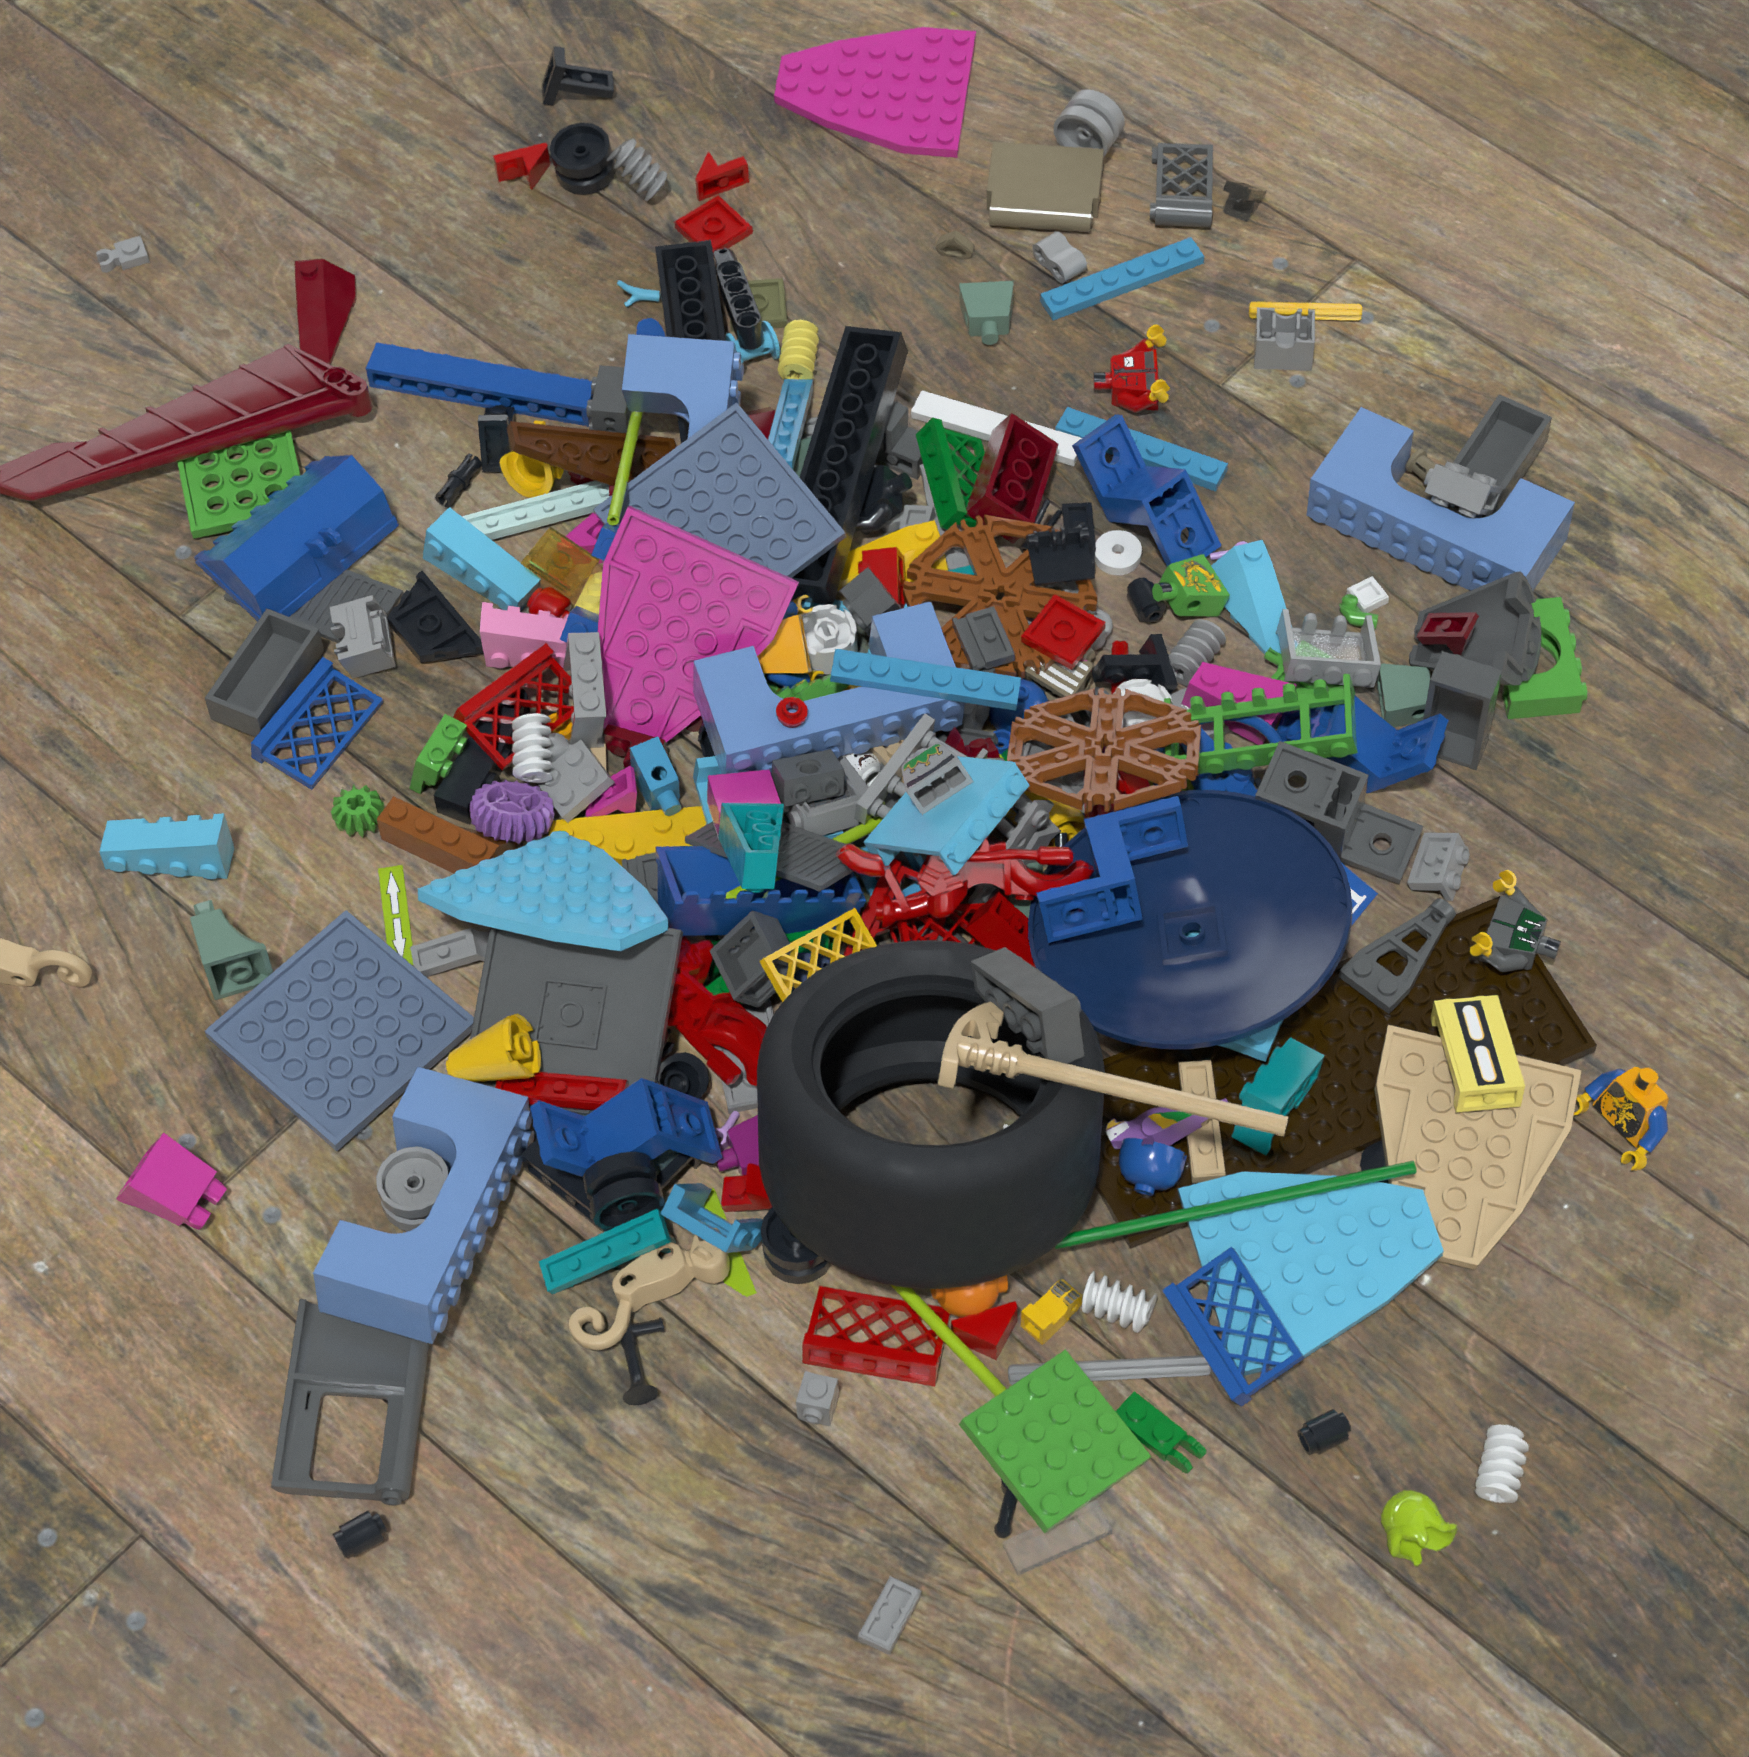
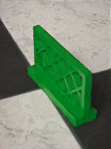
M932 417L915 435L940 528L948 530L954 523L961 526V520H965L967 526L975 527L976 520L965 516L969 503L968 499L971 496L973 487L962 475L964 474L975 484L977 474L970 467L972 466L979 472L985 454L982 440L945 429L941 419ZM948 442L955 448L954 450L949 447ZM964 445L973 447L975 456ZM957 451L967 460L968 465L956 454ZM954 465L961 471L960 473L955 470ZM961 489L967 494L966 497L962 494Z

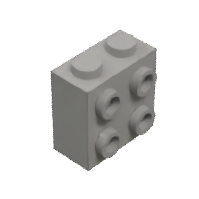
M1449 461L1445 465L1436 464L1434 469H1429L1424 485L1427 486L1425 492L1433 495L1431 501L1445 507L1454 508L1455 505L1460 506L1458 512L1472 518H1482L1483 515L1490 516L1493 514L1503 488L1495 485L1497 479L1474 472L1473 476L1469 475V468Z

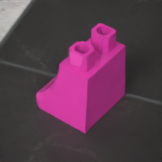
M163 1132L144 1154L119 1192L116 1200L148 1211L177 1226L184 1222L188 1226L200 1230L211 1213L197 1204L198 1200L202 1196L216 1205L227 1188L214 1178L217 1171Z

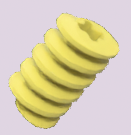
M794 320L785 326L778 364V373L782 379L813 378L819 342L818 328L815 324L805 320Z

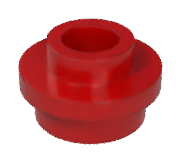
M784 698L776 707L777 719L786 727H798L807 718V706L799 698ZM787 709H796L797 711L790 713Z

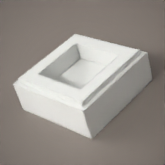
M1373 576L1347 588V594L1355 595L1358 598L1357 606L1362 612L1369 613L1387 604L1389 596Z

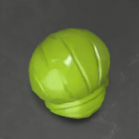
M1404 1490L1392 1496L1384 1505L1381 1513V1524L1387 1534V1546L1390 1554L1393 1557L1412 1561L1415 1567H1418L1422 1562L1421 1550L1423 1548L1434 1551L1446 1548L1451 1544L1458 1530L1456 1524H1449L1444 1521L1435 1502L1427 1495L1413 1490Z

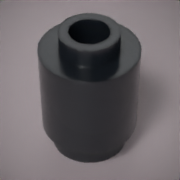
M1145 577L1137 578L1127 586V598L1139 620L1152 623L1162 617L1166 610V605L1164 601H1156L1152 594L1154 583Z
M1331 1409L1303 1423V1428L1297 1430V1434L1304 1450L1309 1455L1315 1452L1321 1454L1349 1440L1348 1432L1351 1431V1426L1344 1413L1338 1414L1336 1410Z
M367 1510L338 1526L339 1530L332 1535L343 1556L347 1558L351 1555L356 1557L383 1542L382 1534L387 1532V1529L378 1513L371 1515Z

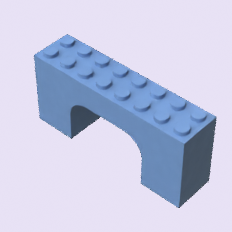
M628 334L622 392L628 410L680 416L689 423L688 438L735 403H738L740 406L741 391H738V381H742L744 375L741 352H737L735 342Z
M1361 407L1312 476L1306 516L1318 523L1328 525L1344 535H1349L1363 541L1370 547H1376L1397 559L1409 562L1423 571L1433 573L1444 578L1449 583L1457 584L1470 591L1518 571L1523 573L1532 591H1534L1567 540L1575 502L1520 478L1502 507L1496 513L1483 518H1470L1460 515L1409 492L1397 484L1406 471L1405 466L1410 458L1414 430Z
M931 602L872 616L869 642L871 654L956 667ZM754 646L694 660L693 694L721 774L770 770L772 776V760L829 749L833 751L838 759L843 755L851 753L861 754L870 748L882 745L888 747L891 744L898 743L900 740H905L924 714L935 719L933 732L940 730L951 731L954 727L962 725L964 702L861 686L803 701L808 709L806 720L798 727L789 728L777 719L776 707L783 699L769 688ZM787 709L790 713L797 711L796 709Z
M417 1067L392 1116L396 1150L418 1146L430 1149L442 1157L449 1174L426 1220L417 1228L405 1233H385L340 1220L313 1272L319 1312L433 1344L438 1332L442 1333L448 1321L447 1313L450 1306H455L459 1300L460 1285L463 1279L470 1277L473 1269V1258L476 1252L480 1253L484 1247L488 1226L493 1227L498 1215L497 1207L500 1201H505L509 1194L510 1180L513 1175H518L521 1169V1154L533 1143L534 1131H531L530 1127L532 1113L529 1111L527 1096Z

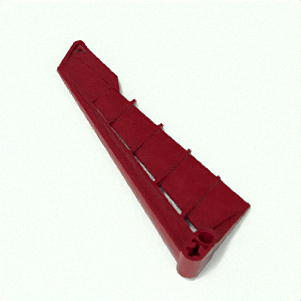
M287 344L247 365H239L238 369L201 387L199 385L192 386L193 391L160 407L153 408L148 406L145 408L147 413L110 431L102 427L98 429L101 435L87 442L52 443L1 465L0 494L33 501L349 414L353 417H362L369 414L373 408L367 382L343 367H334Z

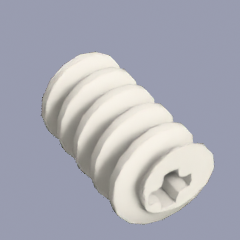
M533 713L522 715L512 721V729L514 730L512 734V740L514 741L512 751L515 754L512 759V763L515 765L513 767V775L521 781L543 783L552 780L550 773L543 772L552 767L551 762L543 760L552 755L550 750L544 749V747L551 745V739L543 737L551 734V728L542 725L551 722L549 716Z
M1093 1271L1088 1278L1083 1292L1082 1312L1088 1314L1095 1307V1317L1100 1319L1107 1312V1320L1113 1324L1120 1316L1121 1327L1126 1328L1133 1321V1331L1136 1333L1140 1332L1147 1325L1152 1315L1157 1294H1154L1149 1301H1145V1290L1142 1289L1135 1297L1133 1296V1285L1129 1284L1124 1292H1121L1119 1280H1116L1110 1288L1107 1286L1108 1276L1104 1275L1097 1283L1095 1282V1271Z
M1492 1425L1487 1430L1486 1436L1488 1439L1485 1440L1484 1444L1485 1451L1481 1457L1482 1464L1478 1470L1479 1476L1475 1484V1493L1480 1498L1488 1501L1514 1503L1518 1499V1494L1513 1490L1520 1489L1521 1482L1517 1478L1522 1477L1524 1472L1520 1466L1526 1462V1457L1522 1453L1528 1452L1529 1445L1522 1440L1524 1434L1518 1428L1509 1425Z

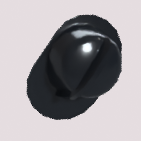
M686 1052L675 1053L661 1063L657 1083L700 1099L708 1087V1070L703 1061L697 1056Z

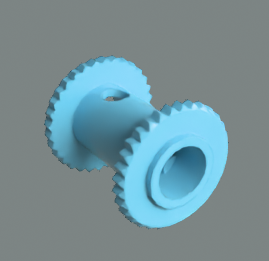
M768 321L762 322L764 343L756 349H744L740 347L738 341L735 340L731 333L726 334V341L735 342L737 352H741V363L771 353L773 359H779V341Z

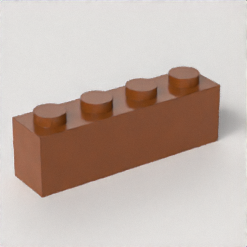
M394 796L377 818L381 840L454 874L460 869H468L478 865L482 860L493 859L503 855L507 850H515L518 845L515 841H509L508 843L505 840L494 841V837H485L483 832L456 826Z

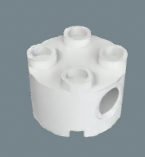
M826 604L813 607L811 612L802 615L811 669L824 672V674H817V677L831 674L835 649L858 652L856 621L847 610L844 609L843 612L837 610L835 605Z

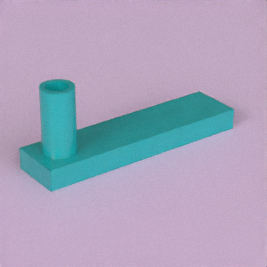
M655 1209L539 1261L547 1291L551 1294L558 1293L670 1242L676 1244L675 1238L668 1232L664 1216L660 1214L661 1211ZM665 1248L660 1252L668 1254L672 1251L670 1248Z

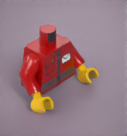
M1158 324L1152 325L1147 330L1148 339L1144 338L1133 348L1119 355H1113L1110 358V372L1093 373L1094 390H1111V404L1113 406L1123 407L1131 412L1138 413L1144 409L1158 410L1159 402H1167L1169 395L1166 391H1169L1170 387L1165 380H1158L1157 351L1153 349L1154 345L1162 347L1166 344L1167 339L1163 335L1164 330Z

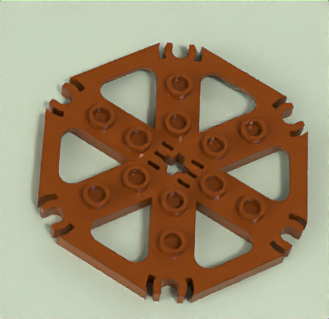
M984 515L986 525H983V520L980 516H976L975 527H969L965 520H961V531L958 529L957 524L954 523L909 564L907 578L915 581H904L903 597L907 607L923 604L928 600L961 605L965 607L953 617L961 619L966 614L994 606L1015 653V661L993 667L996 674L1016 677L1018 673V676L1023 679L1025 678V667L1028 666L1034 668L1036 675L1040 674V663L1043 665L1044 671H1046L1056 661L1021 642V635L1029 626L1026 617L1036 618L1054 594L1085 611H1096L1098 597L1091 580L1075 581L1079 590L1078 593L1037 587L1034 584L1028 549L1007 568L1005 567L994 540L996 536L1007 535L1026 539V535L1033 534V530H1037V532H1051L1053 526ZM953 547H960L965 551L974 575L931 567L948 550ZM999 592L1004 593L1001 600L996 599ZM951 618L941 628L955 666L971 670L952 626Z
M1095 688L1030 706V709L1024 710V719L1016 717L1015 722L1012 721L1007 761L1015 762L1029 783L1026 791L1083 811L1082 806L1084 803H1086L1087 811L1091 812L1093 806L1097 804L1104 805L1105 812H1109L1111 804H1114L1115 812L1181 792V789L1187 787V779L1191 781L1196 779L1199 770L1201 725H1199L1198 720L1191 722V713L1187 712L1186 709L1128 689H1125V695L1121 696L1120 688H1116V692L1111 695L1105 694L1104 688H1099L1098 695H1095ZM1079 710L1092 712L1090 728L1059 717ZM1138 711L1156 717L1155 719L1123 728L1124 714L1126 712ZM1029 740H1037L1046 745L1056 747L1029 756H1022L1023 744ZM1173 743H1183L1187 746L1186 759H1178L1153 749L1167 747ZM1103 747H1106L1105 753H1102ZM1085 770L1084 786L1077 794L1067 793L1062 788L1045 783L1064 775ZM1121 770L1125 773L1133 774L1158 785L1139 789L1132 794L1121 795L1117 790L1118 771Z

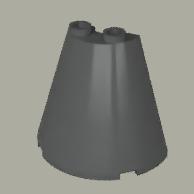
M1521 571L1514 572L1420 611L1418 622L1414 629L1415 638L1419 643L1412 647V651L1409 654V664L1411 666L1426 667L1429 671H1434L1442 651L1454 654L1446 644H1422L1416 637L1429 613L1476 612L1479 616L1461 656L1465 659L1488 664L1502 670L1500 680L1502 685L1516 686L1521 685L1522 681H1528L1535 672L1539 661L1541 622L1540 616L1534 617L1531 603H1535L1536 599Z

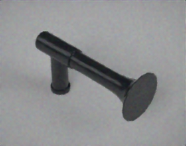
M662 1317L632 1324V1319L630 1318L627 1332L621 1339L631 1383L630 1389L623 1396V1400L629 1405L649 1403L658 1395L657 1388L647 1385L644 1380L635 1336L664 1332Z

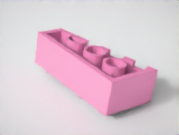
M482 602L480 636L486 667H514L547 643L554 651L552 657L564 668L567 643L561 641L560 637L569 614H566L564 618H557L550 611L539 610L536 615L520 612V607L508 606L507 610L494 609L493 603Z

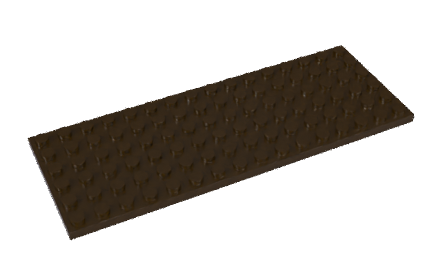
M1499 896L1456 914L1446 925L1410 993L1390 1014L1339 978V970L1351 959L1348 958L1339 962L1331 977L1304 1006L1282 1021L1266 1062L1220 1045L1194 1049H1159L1137 1045L1105 1058L1103 1062L1105 1073L1181 1091L1178 1063L1211 1060L1216 1100L1221 1101L1226 1098L1229 1103L1241 1105L1242 1100L1239 1099V1095L1247 1082L1253 1083L1259 1067L1262 1064L1268 1065L1274 1049L1277 1046L1282 1048L1290 1037L1325 1055L1316 1081L1297 1109L1293 1107L1287 1114L1288 1121L1284 1136L1274 1134L1271 1149L1267 1155L1232 1138L1235 1125L1219 1121L1226 1176L1239 1172L1308 1174L1360 1152L1382 1140L1374 1088L1386 1029L1388 1025L1440 1037L1438 1027L1431 1024L1434 1001L1498 995L1515 1053L1519 1056L1562 1066L1595 1052L1597 1044L1538 954L1531 969L1500 972L1491 964L1479 961L1480 956H1473L1470 953V947L1476 944V942L1472 941V937L1480 932L1487 933L1500 900ZM1414 931L1401 941L1418 952L1427 941V938ZM1395 950L1387 952L1376 961L1395 976L1401 975L1408 964V960ZM1104 1093L1099 1171L1095 1187L1115 1223L1183 1209L1178 1195V1188L1197 1184L1192 1183L1186 1136L1170 1145L1183 1151L1184 1156L1187 1155L1184 1170L1178 1182L1167 1190H1155L1153 1196L1134 1191L1135 1185L1126 1181L1121 1174L1119 1166L1120 1149H1114L1106 1134V1126L1112 1119H1116L1117 1122L1131 1121L1145 1111L1159 1106ZM1184 1222L1122 1236L1131 1249L1188 1224Z

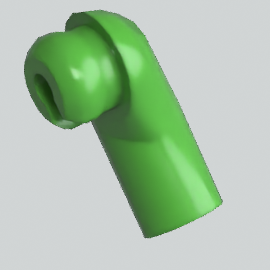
M1344 595L1339 608L1348 623L1362 627L1365 615H1372L1374 629H1376L1379 615L1362 612L1357 606L1358 598L1355 595Z

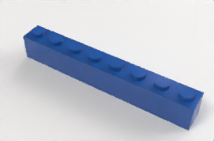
M377 342L366 366L369 387L483 408L503 405L514 407L516 414L589 427L591 417H587L588 399H593L594 394L591 393L592 381L587 379L571 378L559 374L543 373L531 369H521L504 364H493L476 359L460 358L448 354L432 353L421 349H410Z

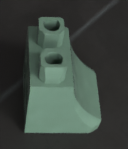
M212 900L193 906L196 915L190 917V921L214 1000L252 990L273 973L266 946L238 932L225 918L221 909H214Z

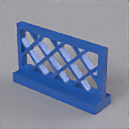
M322 657L251 742V758L261 764L266 761L312 790L383 704V699L335 670L333 663ZM335 680L345 686L346 693L329 696L328 687ZM364 698L372 703L368 709L354 711L352 700ZM348 700L350 712L332 713L331 703ZM327 704L329 715L311 717L310 709L313 705ZM352 719L353 727L350 731L336 733L334 721ZM330 722L332 733L315 736L313 724ZM309 725L311 736L293 739L292 731L295 727ZM334 740L335 749L331 753L318 754L316 743ZM312 744L314 755L297 757L295 746ZM291 746L293 758L280 760L273 753L278 748ZM316 762L317 771L311 778L299 771V764Z
M1233 1247L1224 1251L1179 1284L1171 1283L1162 1290L1231 1400L1241 1407L1252 1400L1251 1395L1305 1358ZM1232 1259L1237 1266L1234 1281L1219 1279L1221 1266ZM1242 1276L1244 1277L1247 1283L1241 1282ZM1199 1281L1210 1282L1207 1300L1194 1298L1189 1288ZM1217 1284L1233 1286L1229 1304L1213 1302ZM1239 1287L1251 1289L1255 1294L1252 1308L1236 1306ZM1259 1303H1261L1264 1310H1258ZM1199 1305H1205L1204 1312ZM1212 1307L1228 1309L1224 1328L1212 1326L1209 1322ZM1234 1311L1250 1313L1246 1332L1231 1329ZM1257 1315L1270 1317L1272 1325L1269 1336L1253 1333ZM1277 1330L1281 1334L1282 1338L1276 1337ZM1216 1332H1221V1333H1222V1338H1221V1339H1220V1337L1218 1336V1334H1217ZM1229 1334L1245 1337L1241 1355L1228 1352L1226 1347ZM1252 1338L1268 1341L1264 1359L1248 1357ZM1275 1342L1287 1344L1293 1353L1283 1362L1271 1361ZM1234 1359L1240 1360L1239 1367L1235 1363ZM1246 1363L1263 1364L1260 1378L1249 1385L1244 1377ZM1269 1366H1274V1368L1269 1371Z

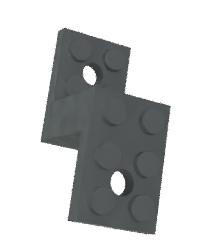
M1279 741L1255 795L1256 800L1284 807L1301 818L1314 822V828L1330 843L1342 863L1400 884L1423 830V826L1365 804L1368 774ZM1294 775H1299L1305 779L1306 784L1301 788H1294L1290 786L1288 779ZM1383 837L1389 840L1391 846L1387 850H1378L1373 845V841Z

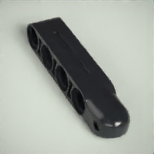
M730 248L714 250L713 255L717 266L720 294L740 347L752 350L759 348L764 343L761 316L742 265L738 262L735 253Z

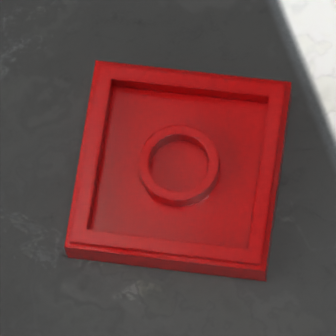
M719 195L674 222L675 229L689 242L711 240L713 253L717 249L730 248L753 234V227Z
M1054 594L1023 632L1021 642L1072 670L1104 631L1106 622Z

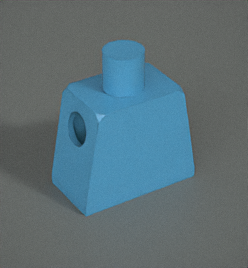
M657 736L631 747L630 762L631 766L634 767L636 785L651 810L662 808L666 816L678 813L682 808L679 802V779L659 737Z

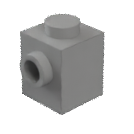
M805 1371L796 1399L797 1419L813 1424L831 1426L839 1398L838 1379Z

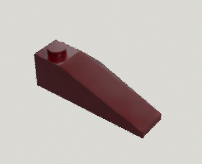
M325 259L295 261V288L300 350L331 365L340 343L339 338L343 327L347 326L349 312L357 300L356 277L354 274Z

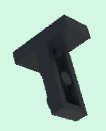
M554 46L542 82L543 104L553 106L558 91L611 99L614 93L613 71L568 65L565 62V48Z
M495 405L491 408H485V414L478 416L482 472H502L500 459L504 454L511 452L507 427L510 421H515L514 407Z
M1150 634L1139 650L1140 654L1103 655L1092 670L1094 682L1113 684L1126 682L1131 679L1150 680L1151 684L1157 687L1160 684L1169 694H1172L1178 685L1162 634Z

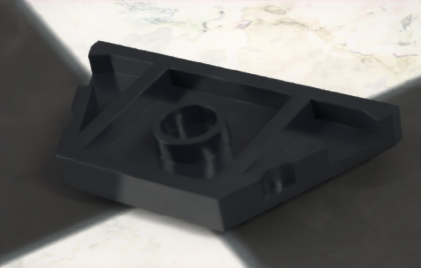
M423 571L419 572L414 586L410 591L406 590L400 598V603L387 616L389 626L420 663L483 654L482 642L478 635Z

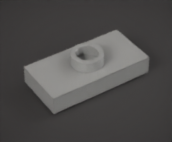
M890 1576L859 1632L858 1640L890 1655L919 1602L922 1591Z

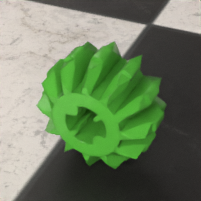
M354 784L351 791L341 789V797H334V807L331 811L332 818L335 820L339 831L346 830V834L349 837L358 832L362 838L365 833L364 831L369 830L375 833V825H378L377 818L384 810V803L380 800V795L377 791L370 792V788L367 785L359 790Z

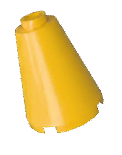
M518 1013L500 1020L451 1051L446 1060L447 1073L450 1076L472 1082L528 1079L535 1076L534 1074L538 1073L541 1067V1054L538 1041L532 1042L528 1032L533 1030L530 1023Z

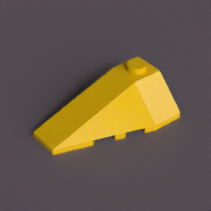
M935 520L906 526L849 551L838 591L859 575L858 562L862 561V550L897 547L904 556L905 581L914 582L915 580L907 578V568H909V564L940 537ZM945 554L931 568L947 571Z

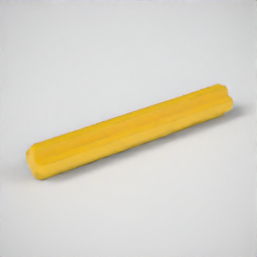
M1252 301L1249 304V318L1256 319L1257 307L1274 308L1275 312L1282 316L1293 315L1297 312V309H1302V316H1308V309H1315V320L1359 321L1362 318V305L1355 303Z

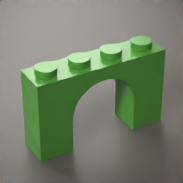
M1561 597L1536 599V602L1531 604L1534 610V617L1540 616L1541 647L1550 652L1556 661V665L1544 673L1533 674L1528 681H1522L1521 685L1503 686L1502 697L1507 719L1580 713L1583 701L1587 700V686L1580 679L1582 672L1581 660L1579 657L1575 658L1574 654L1576 649L1575 635L1570 633L1568 628L1570 626L1568 608L1564 609Z

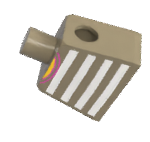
M1090 647L1072 670L1055 662L1044 671V667L1040 663V674L1036 675L1034 668L1029 666L1025 669L1024 679L1037 684L1045 692L1048 701L1089 690L1094 681L1092 675L1094 665L1091 660L1095 657V652Z

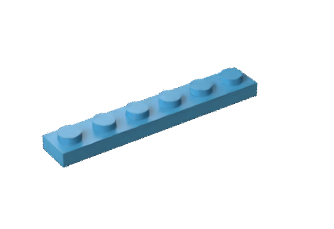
M1192 237L1041 293L1040 302L1054 321L1204 264V255Z
M784 379L768 438L769 442L792 469L796 461L813 393V379Z
M1067 407L1055 430L1083 438L1106 422V420ZM1129 429L1146 466L1186 469L1193 484L1215 492L1217 491L1227 473L1228 463ZM1108 448L1106 453L1113 455L1112 449Z
M835 649L830 682L1016 711L1021 677Z

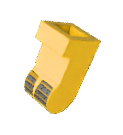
M1064 1279L1057 1281L1036 1303H1030L1021 1311L1020 1327L1041 1345H1044L1080 1308L1083 1295Z

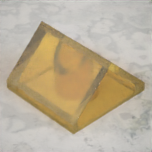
M549 527L522 560L521 565L568 596L576 598L600 559L591 556L590 552L552 527Z

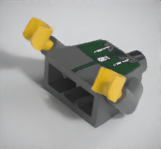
M1505 870L1500 872L1499 877L1501 879L1493 881L1492 887L1499 893L1505 891V897H1500L1487 933L1480 932L1472 937V941L1476 942V944L1470 947V953L1473 956H1480L1479 961L1491 964L1500 972L1531 969L1537 953L1555 959L1561 941L1544 936L1548 919L1532 905L1518 887H1514L1516 885V876L1512 871Z

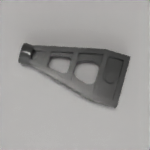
M1437 898L1424 912L1360 949L1339 970V978L1390 1014L1410 993L1446 925L1456 916L1455 910L1447 901ZM1415 930L1427 938V941L1418 952L1401 941ZM1395 950L1408 960V964L1401 975L1395 976L1377 963V959L1387 952Z

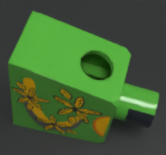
M1204 554L1167 566L1159 583L1154 584L1152 589L1154 599L1156 601L1167 600L1174 613L1178 616H1219L1230 597L1227 589Z

